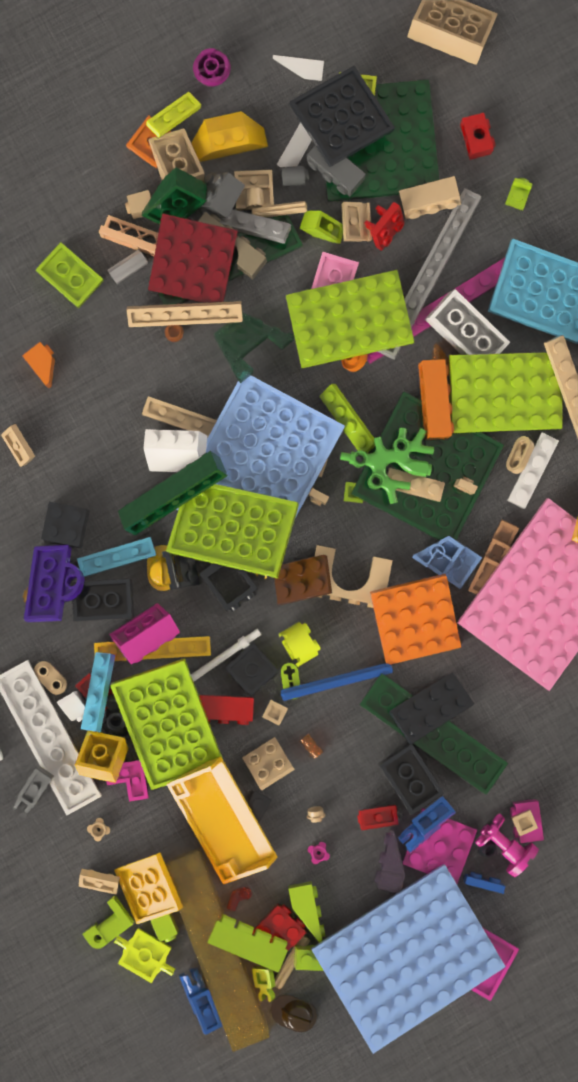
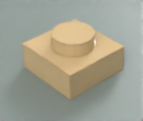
M466 477L456 479L454 487L470 495L475 494L478 486L473 484L474 481Z
M314 488L311 489L308 495L311 498L310 501L318 506L321 504L326 505L329 496Z
M270 700L262 717L280 726L288 708Z
M529 809L511 817L519 836L538 829Z

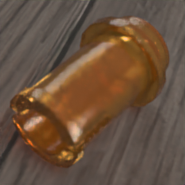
M310 734L299 741L309 752V757L315 759L323 753L322 747L315 743Z

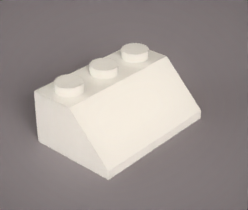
M147 429L145 431L144 452L149 471L178 472L206 453L207 435L200 431Z

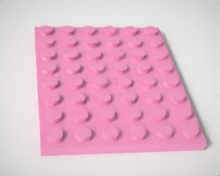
M546 498L457 623L550 691L578 652V543L572 540L577 519L552 500Z

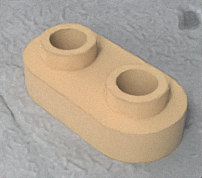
M522 436L516 440L506 462L507 469L512 473L519 474L525 469L534 449V442L531 439Z
M42 661L35 666L34 672L37 678L52 694L58 695L66 691L68 686L67 680L51 663ZM43 667L47 670L45 675L40 672ZM55 681H58L60 683V687L58 689L54 687Z

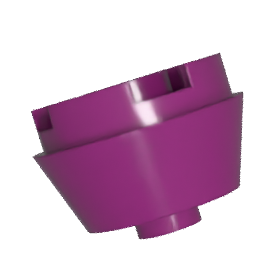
M214 48L201 51L193 64V72L196 79L209 87H216L225 82L231 70L230 61L227 56Z

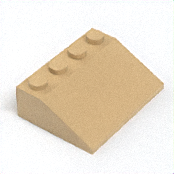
M422 0L412 20L407 37L477 65L498 14L465 0Z

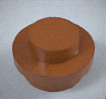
M168 325L165 328V336L169 341L178 342L182 339L184 331L181 325Z

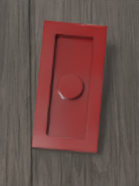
M396 805L359 810V815H357L361 830L399 825Z

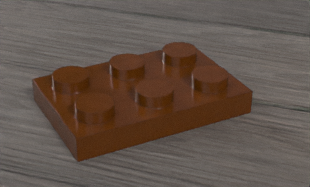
M324 554L283 564L278 578H274L277 603L279 605L332 593L328 558Z

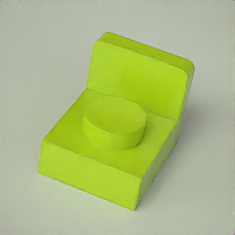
M515 178L505 204L523 210L533 184L529 183V180L525 178Z

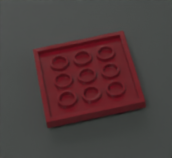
M162 214L148 290L203 303L224 302L238 230Z

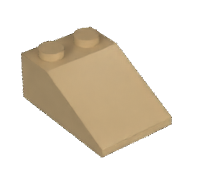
M184 128L164 134L160 138L156 136L149 139L161 180L177 167L204 182L205 173Z

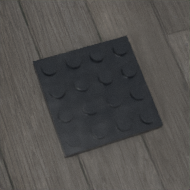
M355 66L298 96L289 103L329 167L390 134L395 129Z

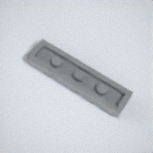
M233 209L228 218H219L221 224L224 226L229 225L240 233L284 244L291 230V224Z

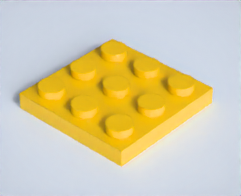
M161 853L137 860L114 870L116 876L120 877L119 883L136 924L179 911L183 908Z

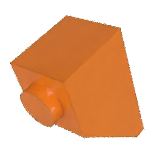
M39 342L22 356L49 389L52 386L55 360L51 355L54 352L48 345L43 346Z

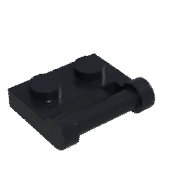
M167 551L162 552L163 558L166 559L171 582L169 584L170 590L200 584L193 558L172 554Z

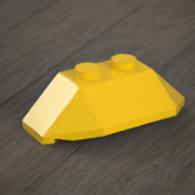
M242 111L205 119L191 143L199 162L268 147L264 127Z

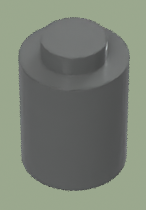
M304 166L281 167L283 186L305 185V181H309L308 169H304Z

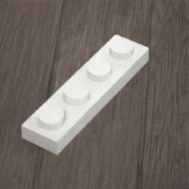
M543 432L540 434L528 463L521 472L507 501L523 509L526 508L559 442L558 440Z

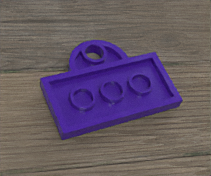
M71 546L34 547L24 620L26 622L62 621L64 602L75 599L81 593L84 586V575L78 567L70 563ZM77 578V583L74 586H70L71 581Z

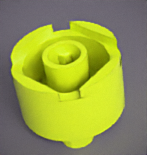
M300 622L279 633V637L283 636L285 639L281 642L290 658L298 661L295 664L297 667L318 656V651L321 650L317 641L312 640L309 636L311 631L306 623L301 624Z

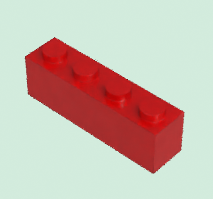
M199 695L209 723L210 719L218 720L219 724H229L230 720L237 721V724L249 725V721H253L254 697Z

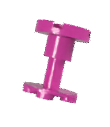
M499 813L492 820L493 823L490 826L486 824L481 829V835L476 839L475 843L481 847L490 839L502 849L501 854L510 861L506 871L512 877H516L528 867V861L530 858L532 860L535 858L539 848L532 842L522 847L516 840L510 841L499 831L505 820Z

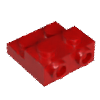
M277 903L254 928L252 934L254 935L256 929H260L272 935L270 943L274 936L286 940L287 946L285 949L289 951L307 931L305 929L306 925L300 918L295 919L290 915L292 911L283 904L281 906Z

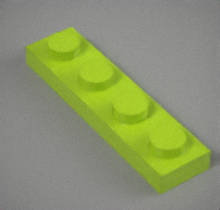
M331 384L319 397L336 421L345 426L343 431L356 449L368 453L375 446L374 437L337 385Z

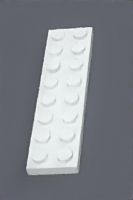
M27 660L1 674L0 692L39 765L54 775L50 785L66 815L101 797L102 795L93 778L79 775L75 767L79 752L44 687L37 678L30 661Z

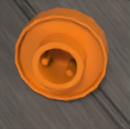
M368 354L342 359V365L348 371L356 372L365 365Z

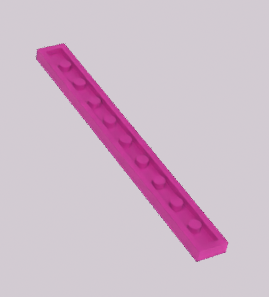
M505 258L455 289L469 303L496 287ZM447 294L421 310L412 327L413 338L431 327L425 318ZM379 352L369 353L367 361L369 364H372L385 355Z

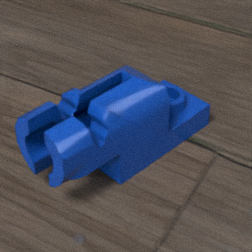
M442 796L412 820L413 824L398 836L399 840L404 844L413 834V838L405 844L406 849L411 853L441 828L440 825L455 814V810Z
M198 968L189 969L190 973L196 981L194 986L191 984L189 976L185 975L184 972L179 977L192 1010L198 1018L203 1034L206 1035L223 1025L210 991L206 988Z

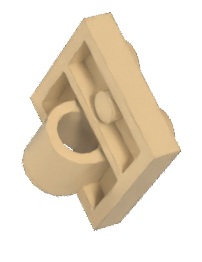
M272 170L234 172L235 178L245 185L236 201L237 211L274 205Z
M275 737L243 757L244 762L261 790L295 770Z

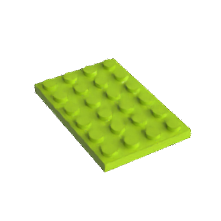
M398 270L286 295L301 368L414 343Z
M547 352L449 355L450 403L452 404L450 419L454 424V433L562 429V393Z
M214 484L179 507L166 551L184 557L278 578L299 504L290 500Z
M185 658L110 684L151 790L166 786L170 781L220 756L222 757Z

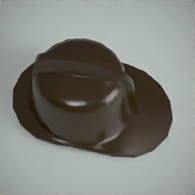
M291 995L279 996L274 1000L271 1007L272 1018L275 1022L295 1032L309 1031L316 1023V1009L309 1002Z

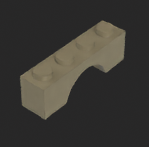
M205 212L198 220L199 222L233 229L229 225L224 226L221 224V220L213 213L209 215ZM237 236L235 249L239 255L237 267L253 280L266 264V254L258 247L254 249L250 245V241L245 237Z

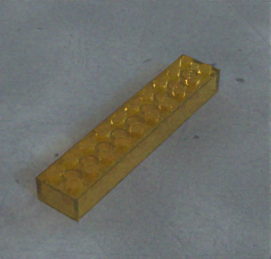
M198 848L165 861L183 906L179 910L232 1051L235 1052L270 1038L269 1027L242 957L207 943L216 920L220 921L225 912L201 849Z

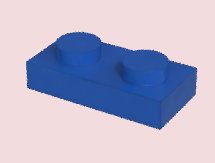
M476 872L465 873L463 879L465 884L504 894L505 885L500 883L501 879L495 877L485 879L482 878V874Z

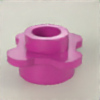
M324 842L308 847L313 864H318L323 860L327 861L330 858Z

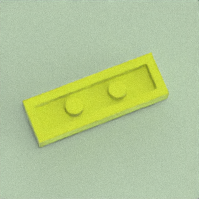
M187 92L147 120L146 125L160 138L201 108V104L190 92Z

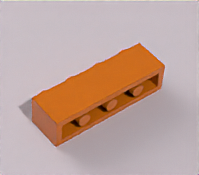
M445 359L423 360L418 366L424 430L427 431L425 440L448 439L454 433V424L450 419L452 404L449 403L448 396L451 393L450 384H447L449 367L446 365Z

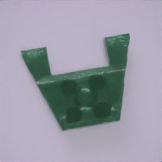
M243 312L242 322L227 323L214 333L216 342L240 383L253 374V368L242 358L267 338L283 350L294 341L295 336L291 333L281 332L280 328L265 325L262 320Z

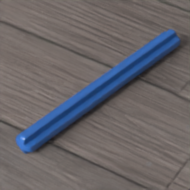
M383 663L281 690V697L286 701L379 677L381 673L384 675L391 674L393 668L392 665Z

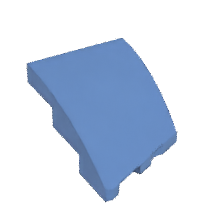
M447 536L414 554L412 558L438 575L446 574L447 580L461 589L483 557L454 538Z

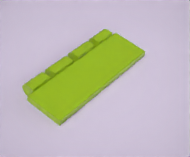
M224 914L220 921L216 920L208 939V944L279 973L288 952L285 949L287 946L286 940L274 936L270 943L272 935L260 929H256L253 936V926L239 921L236 928H234L236 919Z

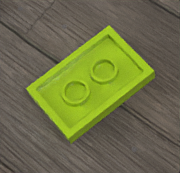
M61 242L36 269L37 273L77 308H80L104 281L103 278Z

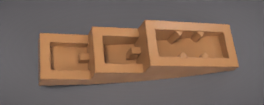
M501 519L468 591L476 595L479 593L509 551L511 543L519 530L518 526Z

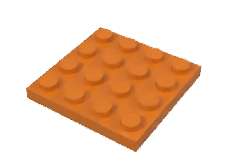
M446 574L370 592L386 664L391 665L461 648Z

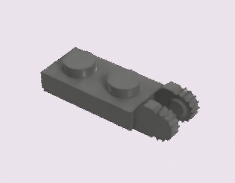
M38 765L17 796L18 799L12 809L16 811L21 806V803L24 802L28 806L23 811L22 816L26 818L32 808L36 806L54 775Z

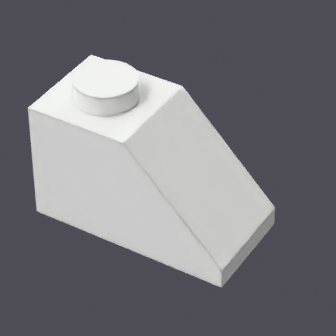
M80 691L72 692L57 702L71 721L77 719L79 722L83 720L86 701Z

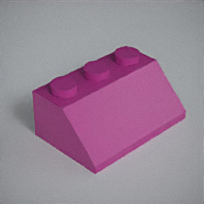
M156 603L109 635L125 659L132 665L141 661L148 653L158 650L165 642L173 640L180 631L171 615Z

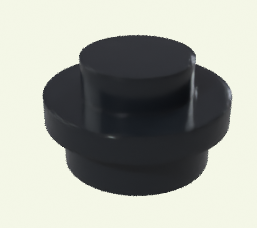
M491 839L483 846H478V853L487 858L493 856L497 850L495 842Z

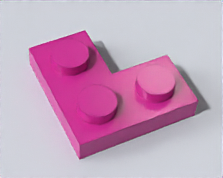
M140 760L123 762L116 783L106 781L107 785L126 782L129 802L149 798L146 775Z

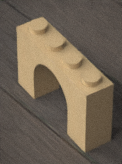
M317 545L315 556L324 554L328 558L332 593L327 595L330 596V600L341 602V598L348 599L350 604L360 605V602L368 603L367 607L373 608L370 592L387 588L393 560L373 557L366 584L358 590L347 591L337 586L332 577V565L336 549Z

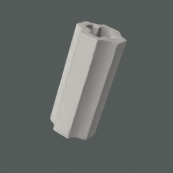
M138 249L107 271L118 285L146 266L148 262Z

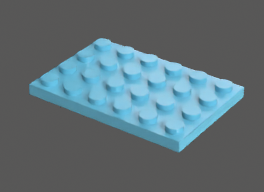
M512 239L488 312L556 337L564 335L565 340L578 344V262Z

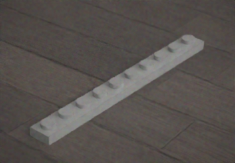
M464 188L460 196L461 205L453 209L404 299L411 329L482 196ZM402 346L378 352L395 360Z

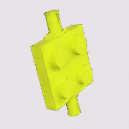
M140 928L136 930L134 936L129 941L118 935L114 942L124 948L123 955L118 964L150 983L153 982L155 976L161 970L172 976L176 969L166 964L167 955L172 947L162 941L159 942L157 938Z

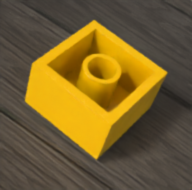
M87 731L75 762L79 775L116 783L128 751L125 738Z

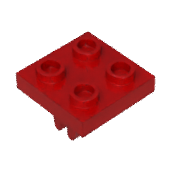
M395 202L392 203L388 210L379 205L376 207L377 213L382 216L376 225L368 220L364 222L365 227L371 232L375 247L381 251L390 245L396 232H400L404 226L405 221L400 205Z

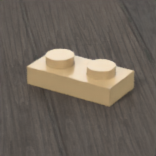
M16 424L11 425L1 434L20 467L27 465L35 457Z
M82 869L79 887L117 895L120 877Z

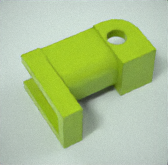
M116 894L107 901L114 913L100 924L94 923L82 934L89 945L95 949H100L107 945L135 922Z

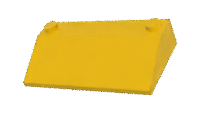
M221 756L167 783L169 790L223 884L266 870L277 859L274 849Z

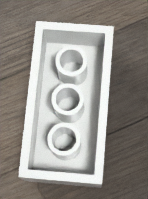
M456 289L450 291L425 318L461 355L500 354L510 343Z

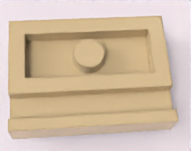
M343 202L341 206L344 241L370 242L372 235L364 224L366 220L371 222L370 203Z

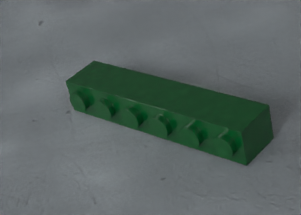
M209 451L177 473L172 474L162 483L157 484L148 492L140 495L139 498L126 504L118 511L124 530L137 535L227 477L228 475L221 458L212 451Z

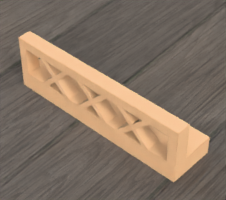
M108 215L105 225H101L99 230L101 238L134 250L139 249L141 252L151 256L155 255L159 234L157 232ZM111 221L119 224L121 230L116 231L109 228ZM134 229L139 236L135 238L125 234V232ZM149 235L153 236L156 243L146 242L142 238Z

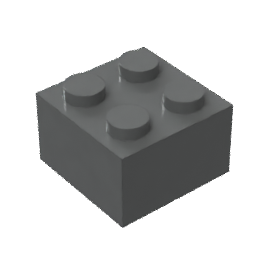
M211 172L204 180L207 183V201L198 209L203 213L207 212L209 215L213 213L218 218H228L245 185L228 172Z

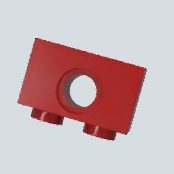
M484 113L462 118L460 127L469 160L491 155L495 147V139L493 136H490L489 130L491 127L489 119L485 118ZM480 133L483 138L477 139L474 134Z

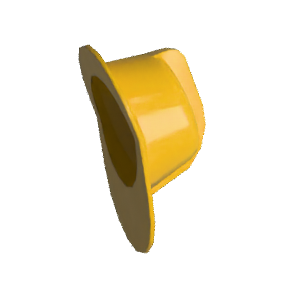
M159 545L154 547L157 556L147 558V575L149 583L153 588L166 591L170 590L169 584L171 582L166 559L163 558L162 552L166 551L167 546Z

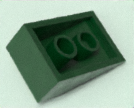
M175 167L164 177L142 211L141 216L159 225L162 214L187 219L207 201V183Z

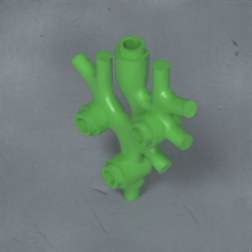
M400 428L398 439L393 442L391 450L384 447L381 437L374 438L375 452L367 454L364 451L341 452L340 460L349 461V464H353L357 468H361L364 465L369 466L373 472L368 478V486L373 490L379 488L386 490L390 504L398 502L395 491L397 489L409 490L411 483L390 479L386 474L387 465L395 462L404 471L412 475L430 476L432 464H428L427 461L411 459L409 455L411 452L433 455L434 447L422 445V440L427 433L424 429L420 428L416 437L412 441H408L406 439L407 429ZM397 444H402L403 449H398ZM356 457H361L362 462H357ZM377 479L378 485L373 484L372 480Z

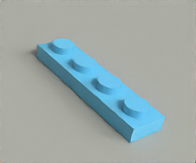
M148 537L78 558L77 561L84 577L157 555L152 538Z
M95 653L81 725L83 730L101 732L115 661V655Z

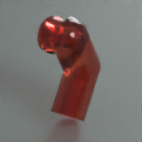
M248 887L234 890L227 909L236 911L239 901L248 900L252 897L251 890Z

